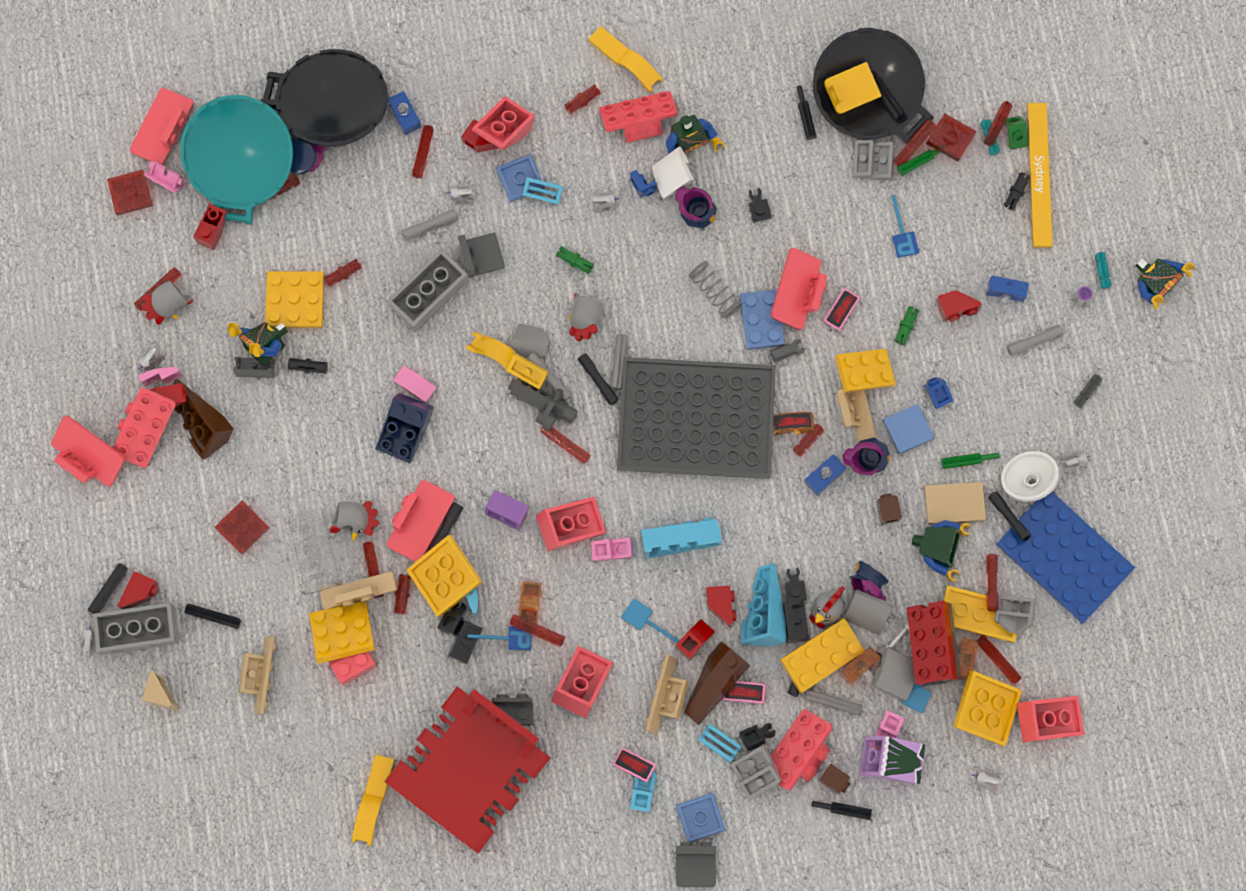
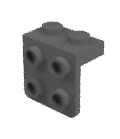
M680 842V846H676V885L678 887H714L716 885V846H712V842H700V846H692V842Z

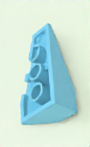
M772 563L758 568L752 588L754 592L752 602H748L747 609H749L747 619H743L741 626L742 645L772 647L786 642V620L776 564Z

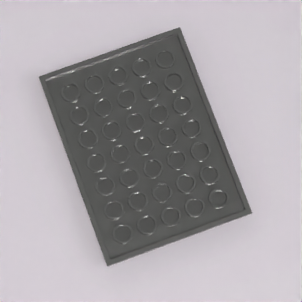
M623 357L617 471L770 479L776 365Z

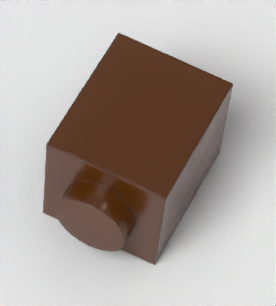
M891 493L881 495L876 502L881 525L900 521L902 515L897 495L892 496Z
M831 763L818 781L837 795L841 791L845 793L851 784L848 782L850 776Z

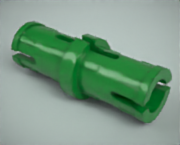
M563 246L559 248L560 252L557 251L556 257L570 263V266L573 268L577 267L587 274L591 273L594 263L580 257V254H575Z
M908 306L903 321H900V329L894 339L896 343H899L901 340L900 345H906L910 331L914 329L913 324L919 309L915 308L913 311V306Z

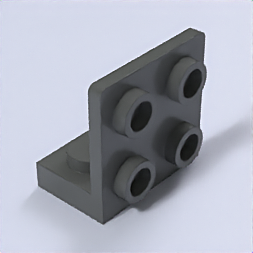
M496 233L466 240L465 234L458 236L469 278L505 268Z
M497 694L496 698H492L493 704L519 724H533V699L529 698L528 694H516V698H509L508 694Z

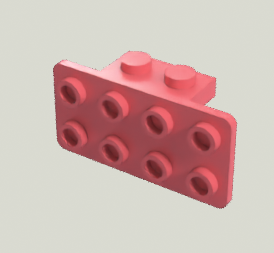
M161 88L130 147V152L148 161H157L163 165L173 145L177 142L181 129L186 124L187 117L194 105L193 100L166 88Z
M670 91L625 100L599 108L605 131L611 132L624 129L627 143L662 135L661 120L678 115Z
M796 248L789 249L771 311L772 319L801 330L804 327L807 313L818 311L827 280V275L819 273L822 264L820 259Z
M140 388L133 403L129 402L125 412L128 413L126 418H121L117 429L120 432L113 449L122 454L126 461L146 468L175 408L176 402L147 388Z
M68 415L62 418L51 441V445L61 452L54 461L83 483L95 477L107 487L112 486L125 461V457Z
M422 480L415 493L411 492L409 496L406 495L404 497L400 513L396 512L392 519L394 531L387 542V547L414 562L425 555L455 500L454 495L426 480Z
M806 709L800 712L771 755L782 779L778 785L786 790H791L800 777L809 783L811 778L816 775L818 768L827 759L830 749L823 743L833 729L829 722Z

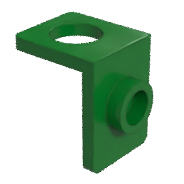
M1021 116L1003 119V123L1008 128L1009 148L1027 147L1028 136L1025 120Z

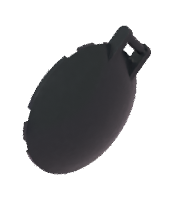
M859 28L837 37L825 48L819 57L813 75L815 102L825 120L839 132L849 137L863 140L880 139L895 134L909 146L912 138L927 122H931L934 118L921 106L925 90V74L921 61L915 50L900 36L887 30ZM867 62L871 72H876L904 112L903 116L895 119L880 97L847 112L838 114L826 90L824 81L827 78ZM919 113L922 118L905 134L902 130Z
M342 49L321 50L320 53L302 57L285 73H267V84L263 99L260 101L278 111V115L282 118L291 134L312 145L337 147L356 142L375 129L387 108L388 90L382 73L375 64L370 63L364 56L352 51ZM274 83H278L275 98L272 100L270 98Z

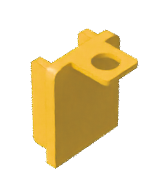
M867 62L827 78L824 81L826 90L838 114L881 97Z

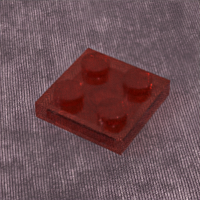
M944 113L926 144L959 162L977 131Z
M143 169L107 179L117 216L153 206L147 178L144 176L145 171Z
M241 501L214 528L243 555L270 527L247 504Z

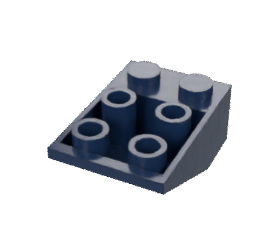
M402 393L394 396L375 449L411 463L427 429L434 407Z

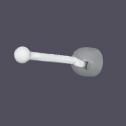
M908 622L889 646L883 645L879 647L876 651L879 658L882 659L884 649H892L906 631L909 630Z

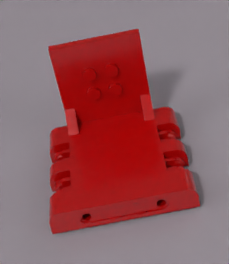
M456 686L441 706L443 710L456 720L452 722L443 714H440V720L450 726L449 729L444 732L441 727L434 723L431 727L443 737L440 739L427 728H424L416 739L431 751L428 754L419 746L414 748L417 753L426 758L421 764L413 756L409 755L407 757L411 763L418 767V770L415 771L404 761L400 760L384 782L479 854L495 833L494 830L480 820L481 817L495 826L497 822L493 817L485 813L487 809L491 807L501 816L505 812L497 807L493 801H497L511 812L520 799L504 787L507 785L519 794L521 792L520 788L509 781L512 776L515 775L525 784L529 781L517 772L518 768L536 779L551 757L536 747L540 740L537 736L475 689L468 695Z

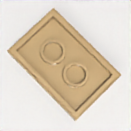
M982 482L924 486L927 525L936 524L944 520L955 523L986 520Z

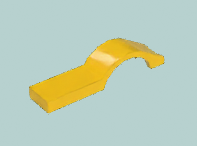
M600 26L588 39L594 47L612 62L625 67L633 73L648 92L652 93V86L657 80L660 83L663 81V78L649 62L637 52L624 46L603 27Z
M476 331L472 333L475 338L471 345L467 344L466 349L496 360L503 365L507 372L537 389L542 388L549 371L520 356L511 347L495 338Z
M375 754L365 793L358 809L352 842L361 840L367 842V846H371L377 816L388 784L384 781L392 772L395 759Z

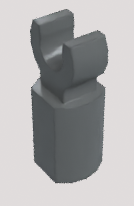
M795 339L791 345L786 344L770 350L774 363L791 357L794 353L802 354L805 348H796V344L801 343V339Z

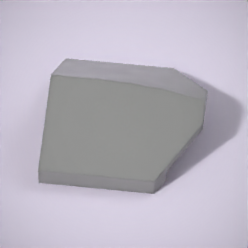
M519 323L513 338L512 349L526 359L533 352L541 359L546 354L549 343L544 329Z
M998 595L994 620L1009 633L1021 634L1033 625L1037 599Z

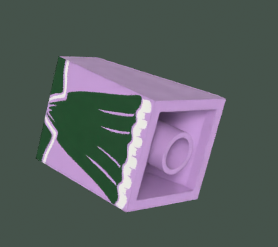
M865 736L859 775L907 784H920L923 776L922 766L925 758V744L888 736ZM872 741L876 742L875 745L881 747V749L870 747Z

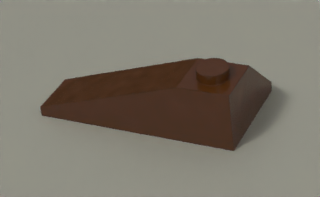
M176 379V380L174 381L173 385H174V384H180V383H182V382H181L180 380ZM184 384L187 402L175 407L178 414L182 415L185 422L183 427L189 431L192 437L190 440L192 447L203 460L228 442L234 428L220 412Z
M721 641L708 656L684 713L700 725L750 665Z

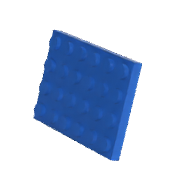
M1053 492L1037 500L1019 519L1031 534L1030 539L1021 542L1011 528L996 543L1005 554L1082 624L1135 569L1126 558Z

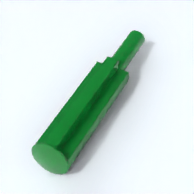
M944 144L933 151L928 150L897 166L898 173L904 176L933 160L935 155L947 149V145Z
M980 453L941 458L942 469L981 464L984 460L1000 458V454L981 455Z

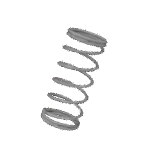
M703 261L689 273V277L693 279L694 283L702 282L700 291L709 289L706 293V298L715 297L712 305H721L719 313L722 314L724 319L728 318L742 306V302L737 301L727 308L725 312H720L724 304L735 294L733 293L723 302L714 305L717 297L728 286L724 287L719 293L708 297L710 290L722 278L718 279L713 285L701 289L707 278L715 273L714 270L704 279L695 282V278L709 265L707 261Z

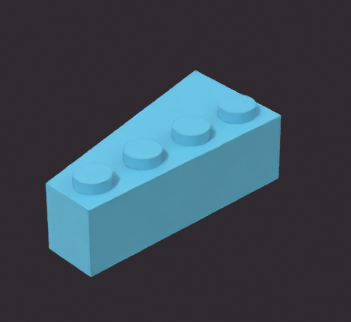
M712 517L702 519L701 522L688 521L679 525L672 524L641 530L645 559L722 544L718 519L713 520Z

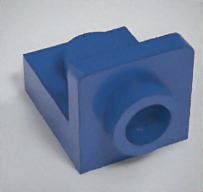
M637 169L630 172V181L640 198L643 196L648 197L655 193L657 189L656 181L647 184L643 174L639 175Z
M934 377L929 379L927 384L923 385L924 389L928 391L934 408L938 409L954 401L945 380Z

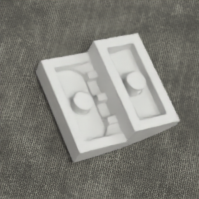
M681 147L676 148L652 166L653 175L663 199H668L680 187H684L694 180L687 167L689 161Z

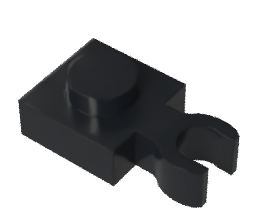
M760 188L757 189V196H753L751 190H749V197L753 202L749 203L748 206L753 223L772 218L767 199L761 200L762 193Z
M796 568L797 574L795 576L790 575V571L787 569V577L790 579V582L785 583L787 602L806 601L804 581H798L799 569Z
M463 602L459 608H457L459 605L457 603L452 607L451 612L447 611L444 613L437 627L440 631L454 636L457 635L464 621L461 614L465 612L466 605Z
M771 723L765 724L761 729L755 725L740 731L739 737L747 751H750L762 744H766L765 738H773L776 735V730L767 731L772 728Z

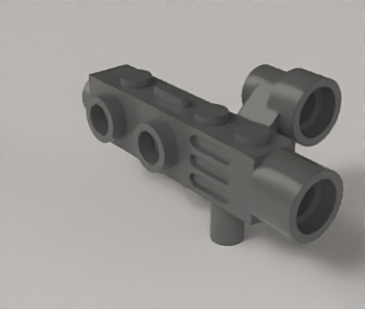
M519 378L517 380L512 379L508 386V389L511 390L509 394L542 411L537 415L535 422L542 425V428L548 431L551 430L556 419H562L572 424L578 413V410L569 406V403L561 400L564 393L562 389L558 388L553 396Z

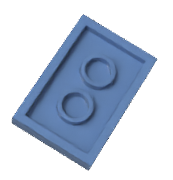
M777 290L740 293L747 350L785 345L782 322L771 318Z

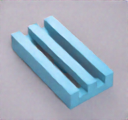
M526 177L522 195L559 205L563 186ZM529 182L556 188L558 192L529 186ZM530 189L556 196V200L527 193V190Z
M711 724L708 725L698 740L730 763L742 747ZM709 731H713L721 738L729 742L731 745L736 747V749L733 750L732 748L724 744L722 741L714 737L712 734H710ZM707 736L732 755L729 757L704 738Z

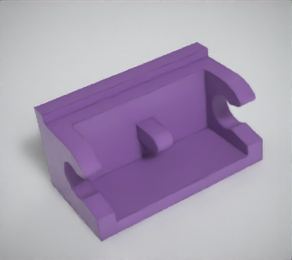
M494 490L485 507V515L516 530H520L528 514L529 506Z

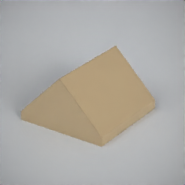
M154 671L150 672L142 700L151 705L177 711L179 708L162 676Z

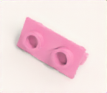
M151 161L148 166L150 170L144 173V176L151 181L160 184L168 191L174 193L185 186L181 175L172 170H168L166 174L167 167L157 161Z

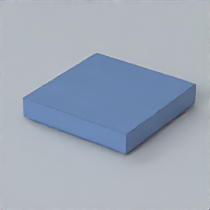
M531 154L496 167L510 203L526 197L522 195L526 177L542 181ZM529 182V186L545 189L544 185ZM530 189L527 190V193H531V194L537 192V191L530 190Z
M918 404L883 419L898 454L934 440V436Z
M713 793L676 805L688 842H694L726 831Z

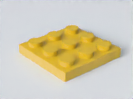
M267 271L265 322L272 328L281 323L286 328H323L324 272Z
M452 535L446 536L406 569L437 617H441L483 583Z
M357 601L351 606L343 607L341 605L309 613L317 664L375 650L367 602Z
M969 671L953 727L997 745L1006 746L1022 690L976 671Z

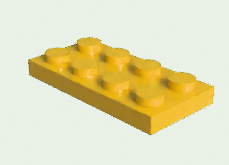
M946 586L943 601L952 604L954 627L956 629L1015 643L1017 634L1009 633L994 620L998 598Z
M842 618L781 658L780 662L799 693H803L865 650L845 618Z

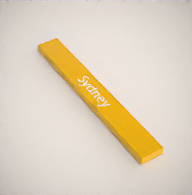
M1028 103L1033 248H1052L1047 103Z

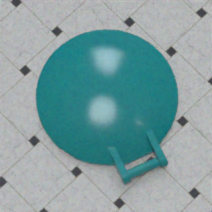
M227 95L205 103L194 113L183 131L180 154L183 169L186 171L190 183L200 194L213 202L214 206L221 209L223 207L246 210L245 215L226 213L225 220L245 222V224L252 225L254 206L269 200L286 182L293 162V145L287 126L269 105L249 96Z

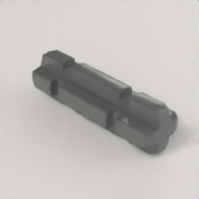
M1094 374L1090 382L1086 384L1074 400V404L1077 407L1082 408L1087 402L1086 400L1090 398L1097 386L1102 382V378L1099 375Z

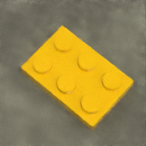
M887 348L844 353L835 356L844 393L893 387L896 385Z

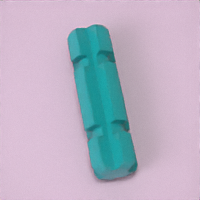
M983 120L980 125L982 130H984L983 134L986 144L989 146L990 155H996L1000 152V148L997 144L994 129L991 128V120Z
M1099 252L1095 255V260L1098 262L1097 270L1099 279H1101L1100 286L1102 289H1108L1112 285L1111 279H1109L1110 273L1105 252Z

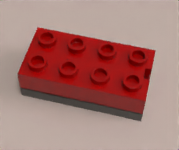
M938 601L928 603L929 607L924 605L906 607L915 684L927 687L961 681L952 604Z

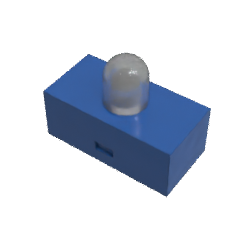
M404 91L388 98V103L405 135L422 127Z
M991 275L986 295L999 297L1000 307L1007 309L1010 307L1011 300L1024 302L1029 283Z
M833 454L811 473L804 483L818 496L846 471V467Z

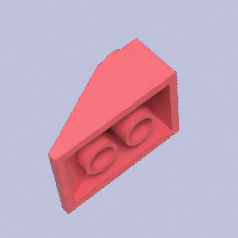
M504 96L472 128V131L499 149L504 150L521 141L532 130L535 115Z
M595 497L545 509L536 515L547 552L607 533Z
M578 646L555 690L551 702L586 719L613 662Z
M370 652L328 661L340 684L343 686L377 667Z
M1078 696L1017 703L1023 743L1084 735Z

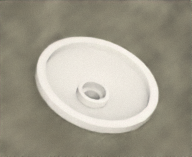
M1039 451L1024 452L1012 458L1004 467L1001 475L1002 486L1005 492L1015 500L1022 502L1037 501L1046 497L1054 490L1059 481V468L1056 461L1046 453Z

